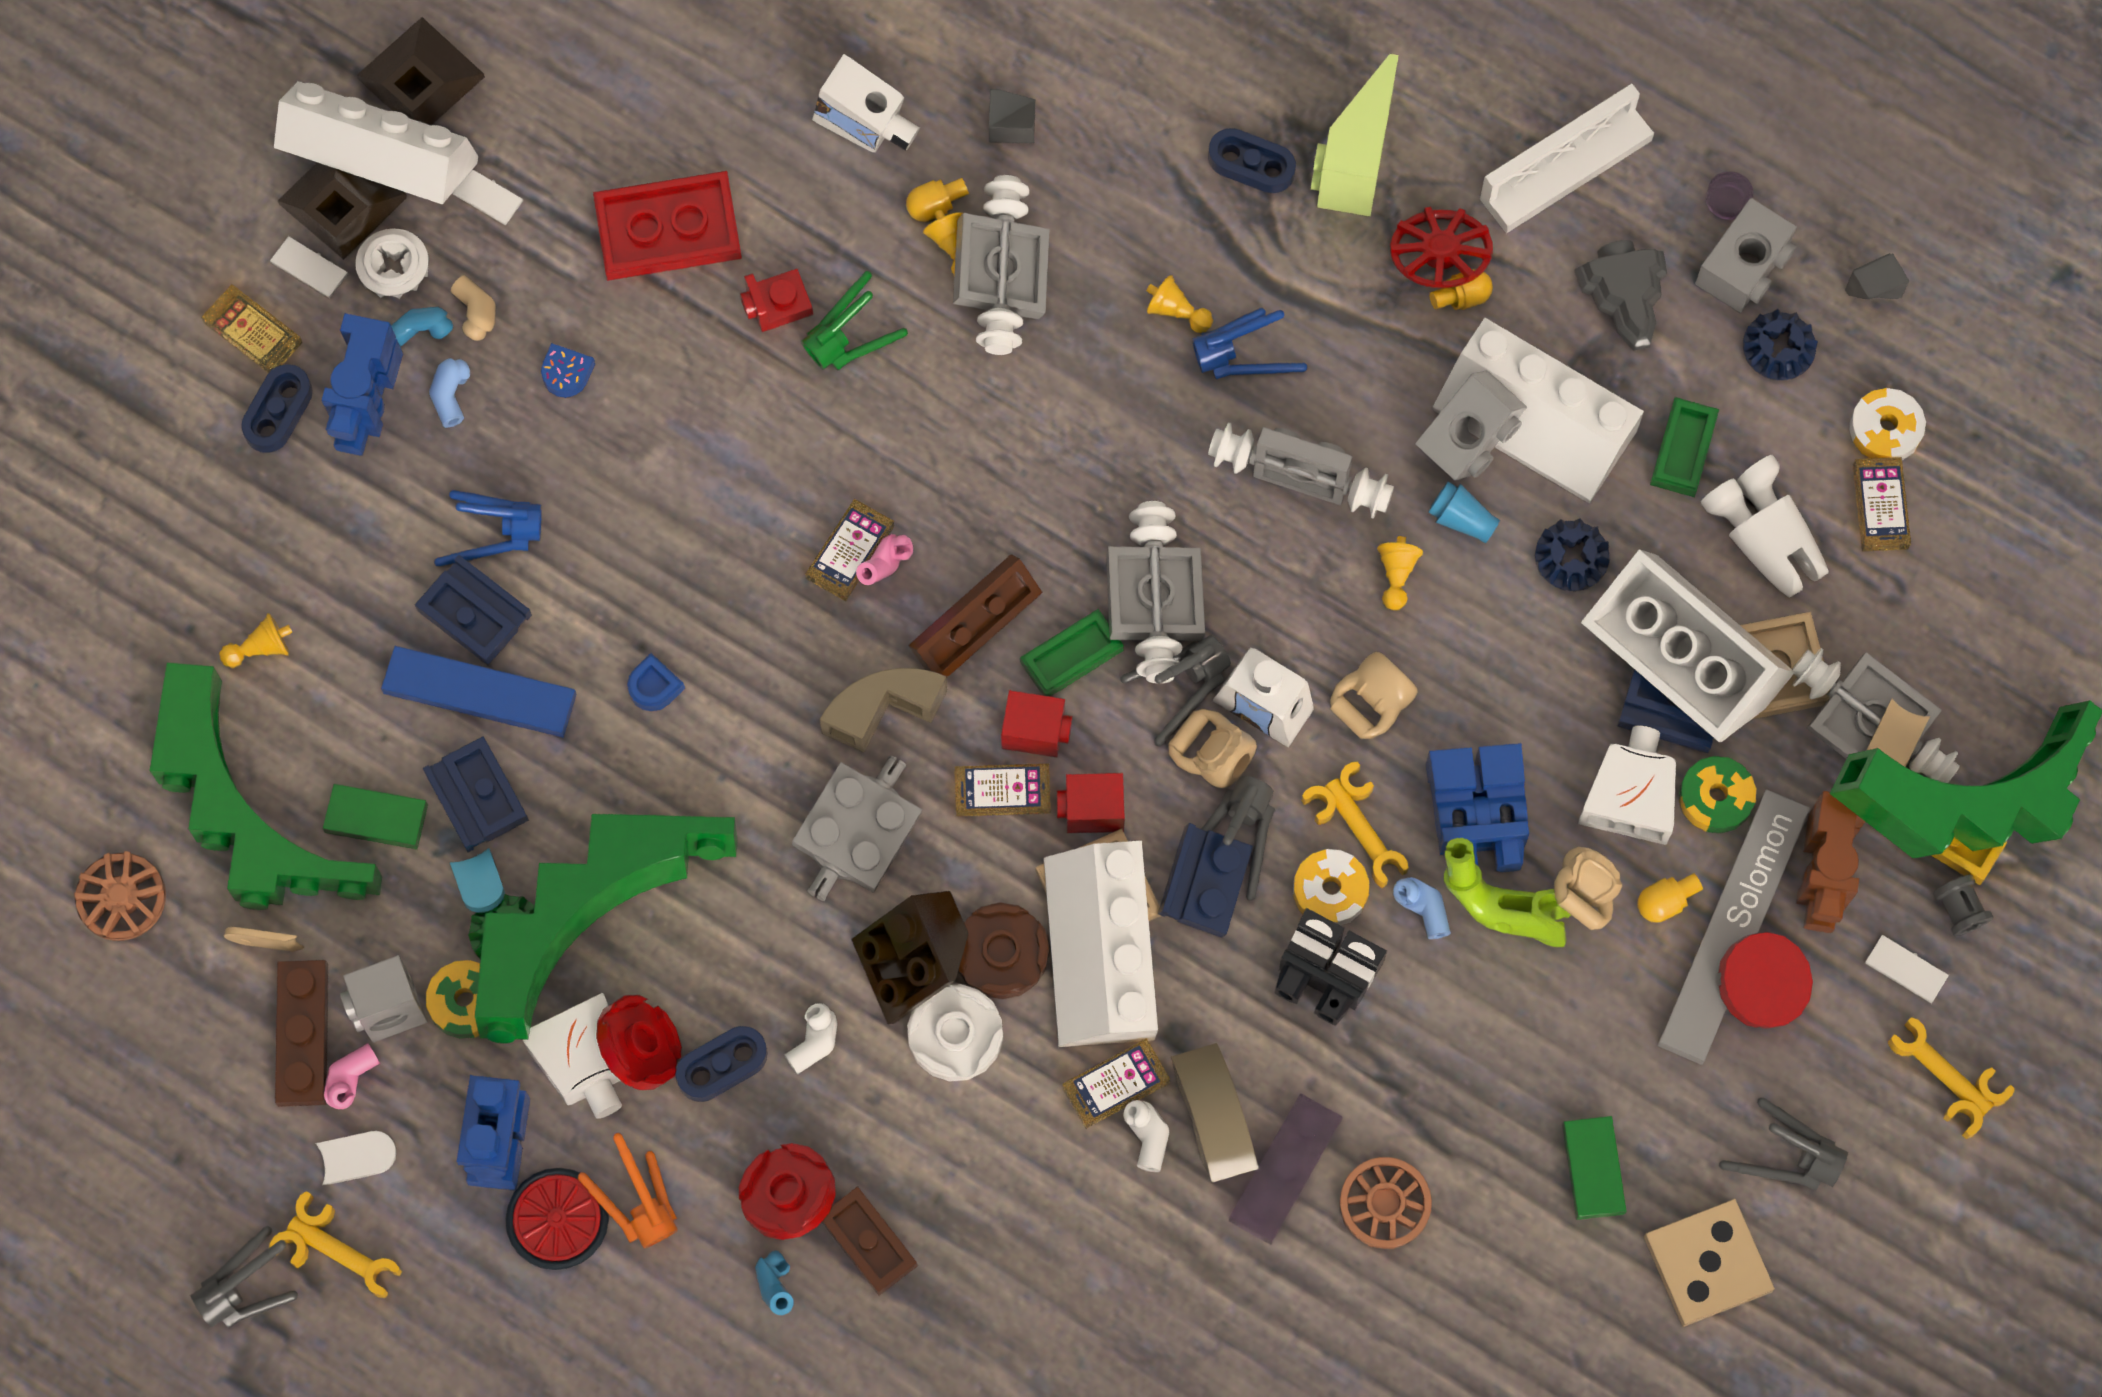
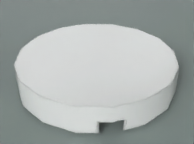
M962 984L949 985V987L944 988L914 1009L907 1025L909 1048L917 1064L930 1075L947 1081L969 1080L985 1072L998 1057L1003 1042L1002 1019L994 1002L980 990Z

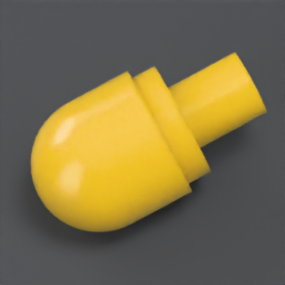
M959 178L946 185H943L941 179L938 181L932 180L914 188L908 194L906 208L910 216L915 220L928 222L936 219L934 213L938 210H942L944 215L947 214V211L953 209L951 202L968 195L969 192L963 178Z
M1483 272L1476 279L1464 285L1432 291L1429 297L1434 309L1451 305L1455 310H1465L1486 302L1492 294L1493 284L1490 276ZM1458 273L1452 275L1451 278L1447 279L1446 281L1462 278L1463 274Z
M1695 873L1678 882L1673 877L1663 878L1642 890L1637 900V907L1643 918L1650 922L1660 923L1683 912V908L1688 906L1686 899L1702 891L1703 887Z

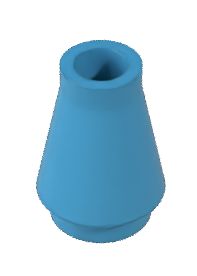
M1449 481L1444 485L1428 513L1437 518L1435 523L1475 537L1483 543L1489 540L1500 522L1462 484H1459L1457 487Z

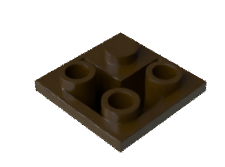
M423 17L357 74V78L392 111L401 112L410 119L428 125L436 122L485 78L484 73Z
M317 162L278 200V203L344 260L407 198V195L401 190Z
M950 891L911 895L851 939L887 1024L896 1023L956 980L969 933Z

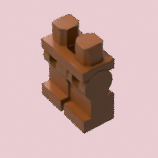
M1829 791L1821 793L1808 814L1803 852L1812 853V861L1805 869L1802 878L1803 883L1798 889L1796 904L1806 905L1803 928L1825 933H1832L1835 930V923L1843 919L1844 910L1858 893L1860 878L1852 876L1858 868L1859 859L1852 843L1860 828L1865 824L1863 819L1830 795Z

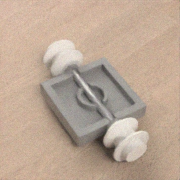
M1011 175L997 176L994 178V181L984 186L985 194L992 197L993 200L983 205V211L992 218L963 213L957 220L953 304L988 310L977 317L978 324L986 328V331L977 335L976 342L985 347L986 352L995 355L1009 354L1013 348L1019 347L1022 344V338L1018 334L1013 333L1014 329L1023 325L1022 317L1040 319L1046 311L1049 229L1014 222L1028 213V206L1021 202L1020 199L1029 195V187L1021 183L1018 177Z
M1231 423L1227 424L1224 431L1216 429L1208 452V455L1216 457L1214 467H1218L1225 460L1233 464V471L1237 474L1246 468L1249 462V464H1255L1253 475L1255 478L1338 505L1342 504L1344 495H1347L1348 491H1350L1347 501L1351 512H1354L1360 505L1369 507L1372 519H1374L1377 510L1385 513L1394 489V486L1386 484L1388 474H1385L1379 481L1369 478L1368 468L1365 467L1355 475L1352 483V477H1349L1352 456L1345 454V451L1335 444L1321 442L1317 445L1302 440L1297 433L1289 429L1275 428L1271 430L1263 427L1257 446H1254L1255 441L1251 430L1248 429L1242 436L1232 434Z
M1160 501L1143 502L1129 514V520L1139 526L1130 533V539L1142 547L1108 546L1106 552L1110 640H1144L1135 647L1136 654L1145 658V661L1137 665L1136 672L1146 677V680L1151 683H1156L1155 676L1179 662L1173 659V656L1178 655L1182 651V644L1178 641H1202L1205 636L1201 548L1163 547L1172 542L1177 536L1175 529L1167 526V524L1175 519L1176 515L1173 509L1166 507ZM1173 677V678H1170V679H1168V680H1166V681H1164V682H1162V683L1170 682V681H1172V680L1174 679V677Z
M1822 648L1816 654L1807 650L1792 668L1795 672L1794 675L1797 677L1792 685L1795 687L1804 682L1810 686L1809 698L1811 700L1823 697L1827 692V695L1830 697L1806 729L1846 759L1849 754L1867 750L1892 698L1908 712L1920 716H1930L1919 740L1942 711L1867 652L1860 657L1843 681H1837L1840 676L1841 662L1837 661L1831 665L1826 664L1822 661L1824 650ZM1940 738L1926 741L1924 744L1918 740L1910 757L1912 759L1909 769L1916 773L1922 772L1928 778L1948 783L1960 767V765L1954 762L1958 752L1954 751L1948 755L1939 750Z

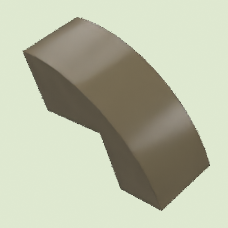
M896 668L863 677L844 689L826 708L820 718L822 734L864 753L888 705H892L932 723L947 693L946 676L924 669Z
M1215 1043L1171 1056L1178 1089L1190 1112L1201 1161L1211 1182L1259 1169L1240 1101L1218 1044Z

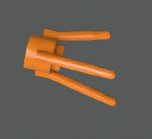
M616 1133L613 1136V1140L642 1204L630 1211L634 1220L630 1222L586 1173H579L578 1180L622 1228L629 1243L639 1239L645 1249L676 1233L678 1229L673 1221L677 1217L669 1203L654 1152L648 1151L645 1154L656 1198L652 1199L622 1134Z

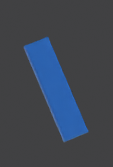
M394 646L381 687L383 694L562 738H564L577 695L575 689Z

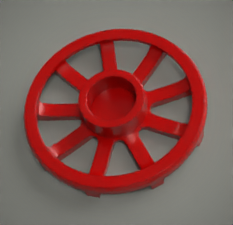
M1426 207L1424 212L1416 214L1405 221L1401 220L1397 224V229L1390 243V254L1396 268L1409 280L1431 288H1452L1469 283L1485 271L1492 259L1493 242L1487 225H1482L1478 220L1467 215L1466 210L1461 208L1458 211L1432 210L1431 207ZM1436 219L1452 221L1447 229L1442 231ZM1427 221L1432 233H1426L1414 226ZM1460 223L1472 228V230L1454 235ZM1404 234H1409L1422 241L1399 244ZM1481 237L1485 249L1462 245V243ZM1423 252L1421 256L1406 267L1399 257L1403 253ZM1460 254L1481 258L1482 262L1473 271L1460 258ZM1427 263L1430 267L1435 268V279L1421 278L1415 275V272ZM1454 265L1463 274L1462 278L1443 281V270Z

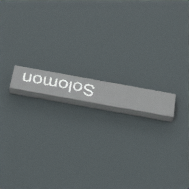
M1767 789L1765 790L1658 1043L1659 1047L1703 1065L1727 1009L1719 991V986L1721 985V973H1718L1720 961L1732 944L1745 936L1758 934L1808 815L1809 807Z

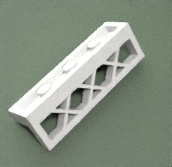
M1633 84L1628 85L1485 176L1480 201L1506 234L1652 141L1654 132L1635 110L1640 93Z

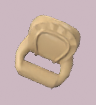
M1375 652L1365 658L1358 670L1346 675L1336 684L1330 698V710L1360 739H1373L1389 730L1395 723L1400 711L1412 703L1418 691L1416 685L1381 652ZM1351 689L1357 691V695H1361L1374 708L1373 710L1381 715L1377 725L1374 726L1343 694Z
M1200 709L1190 714L1168 743L1170 757L1179 768L1192 774L1201 775L1208 783L1217 788H1226L1234 784L1246 770L1255 755L1257 745L1255 739L1249 733L1240 730L1239 727L1232 724L1229 719L1219 712ZM1212 722L1216 730L1211 732L1209 739L1200 751L1196 752L1197 755L1194 758L1184 757V753L1206 724Z
M1585 847L1573 848L1563 858V868L1559 871L1554 881L1557 905L1590 930L1602 929L1612 919L1613 899L1620 893L1622 888L1620 873L1614 864L1601 853Z

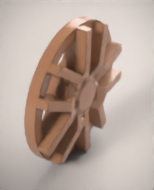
M128 851L115 854L107 853L104 857L91 864L79 876L80 880L76 892H74L78 915L85 926L101 938L113 941L136 938L152 928L163 912L166 901L164 881L156 867L141 856L131 854ZM124 862L122 876H114L113 863ZM132 863L144 867L145 870L132 876ZM105 867L106 879L93 876L97 871ZM153 877L156 886L139 890L137 887L139 884ZM87 884L101 887L100 894L85 893ZM157 895L156 904L151 912L141 901ZM84 902L97 904L89 916L85 911ZM137 908L148 917L139 926H136L129 916ZM108 911L111 915L104 928L98 927L95 923ZM121 917L125 919L131 928L128 931L112 932Z
M1391 1157L1370 1159L1357 1166L1345 1180L1340 1195V1210L1346 1227L1357 1239L1368 1246L1383 1249H1395L1414 1240L1425 1228L1432 1207L1431 1193L1421 1173L1407 1162ZM1379 1166H1392L1398 1170L1391 1180L1387 1182ZM1372 1169L1379 1183L1372 1188L1361 1175ZM1406 1172L1415 1181L1402 1191L1395 1184ZM1354 1181L1358 1183L1365 1195L1348 1197ZM1418 1187L1423 1195V1205L1406 1199ZM1366 1204L1367 1212L1350 1216L1348 1205ZM1404 1208L1422 1214L1418 1224L1402 1215ZM1372 1219L1370 1235L1365 1234L1356 1226L1357 1223ZM1396 1222L1412 1231L1396 1239ZM1378 1223L1389 1225V1240L1376 1239Z

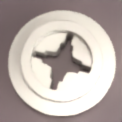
M385 229L372 234L362 243L356 256V271L365 289L368 288L375 292L380 298L385 295L395 296L400 299L404 293L410 290L417 291L419 283L424 277H428L429 256L423 242L413 233L403 229ZM382 253L394 261L403 258L400 264L404 274L396 273L392 269L384 273L383 271H385L386 266Z

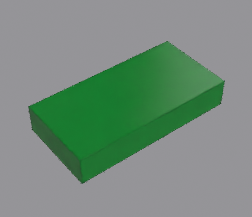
M1677 397L1674 398L1650 482L1651 486L1695 497L1719 409Z
M1097 609L1021 656L1020 663L1042 695L1051 697L1123 652L1124 645L1121 640H1110L1109 623L1100 610Z
M333 784L323 830L327 834L418 850L428 804L426 800Z
M1612 1116L1564 1121L1562 1127L1576 1220L1625 1215L1627 1210Z

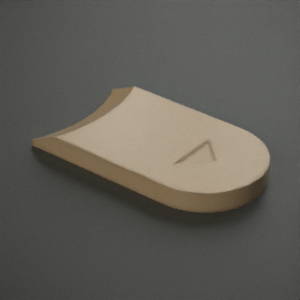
M1892 698L1867 750L1879 748L1892 759L1906 767L1930 716H1920L1908 712Z
M228 927L225 929L224 937L238 944L290 952L304 949V946L296 942V935L240 927Z

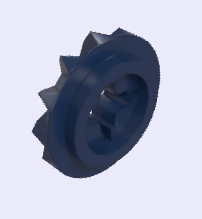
M1776 309L1772 313L1765 315L1760 313L1747 327L1743 338V351L1749 365L1762 376L1773 380H1789L1800 376L1811 366L1815 358L1818 341L1815 340L1812 333V325L1802 321L1797 312L1788 314ZM1788 332L1787 345L1793 349L1785 347L1781 353L1778 352L1776 358L1772 357L1774 342L1769 337L1777 339L1780 334Z
M1581 518L1575 521L1560 519L1555 525L1548 529L1545 528L1537 542L1535 560L1538 570L1544 579L1559 589L1567 591L1585 590L1598 583L1606 573L1610 562L1609 542L1605 541L1600 534L1598 526L1592 527L1585 524ZM1583 542L1584 546L1580 556L1584 561L1580 562L1574 558L1561 566L1566 552L1562 545L1573 548Z

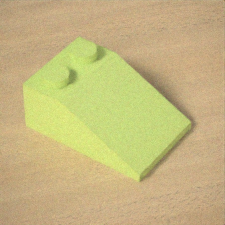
M1389 54L1332 124L1329 129L1327 145L1318 143L1311 190L1319 191L1317 208L1371 216L1399 55Z

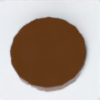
M1000 902L982 906L966 919L964 924L969 934L958 973L969 987L980 990L987 997L1007 999L1024 994L1038 983L1047 968L1049 944L1044 927L1034 916L1029 914V911L1019 905Z

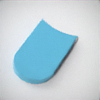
M489 848L473 858L460 862H450L463 902L470 911L487 912L502 902L505 890Z

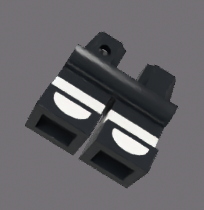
M1306 908L1287 949L1281 957L1279 967L1281 972L1276 984L1275 994L1291 1003L1297 1004L1307 985L1322 992L1323 995L1315 1008L1314 1014L1336 1026L1350 1008L1356 1010L1382 967L1387 950L1348 931L1331 966L1326 970L1342 941L1344 927Z

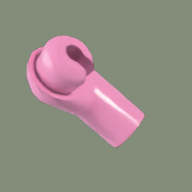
M895 534L884 537L870 560L861 563L857 567L856 575L858 580L864 585H871L891 576L897 570L900 560H908L912 556L913 544L911 539L906 535L896 536Z
M369 1043L330 1065L324 1087V1097L329 1106L335 1109H346L352 1105L359 1075L380 1064Z

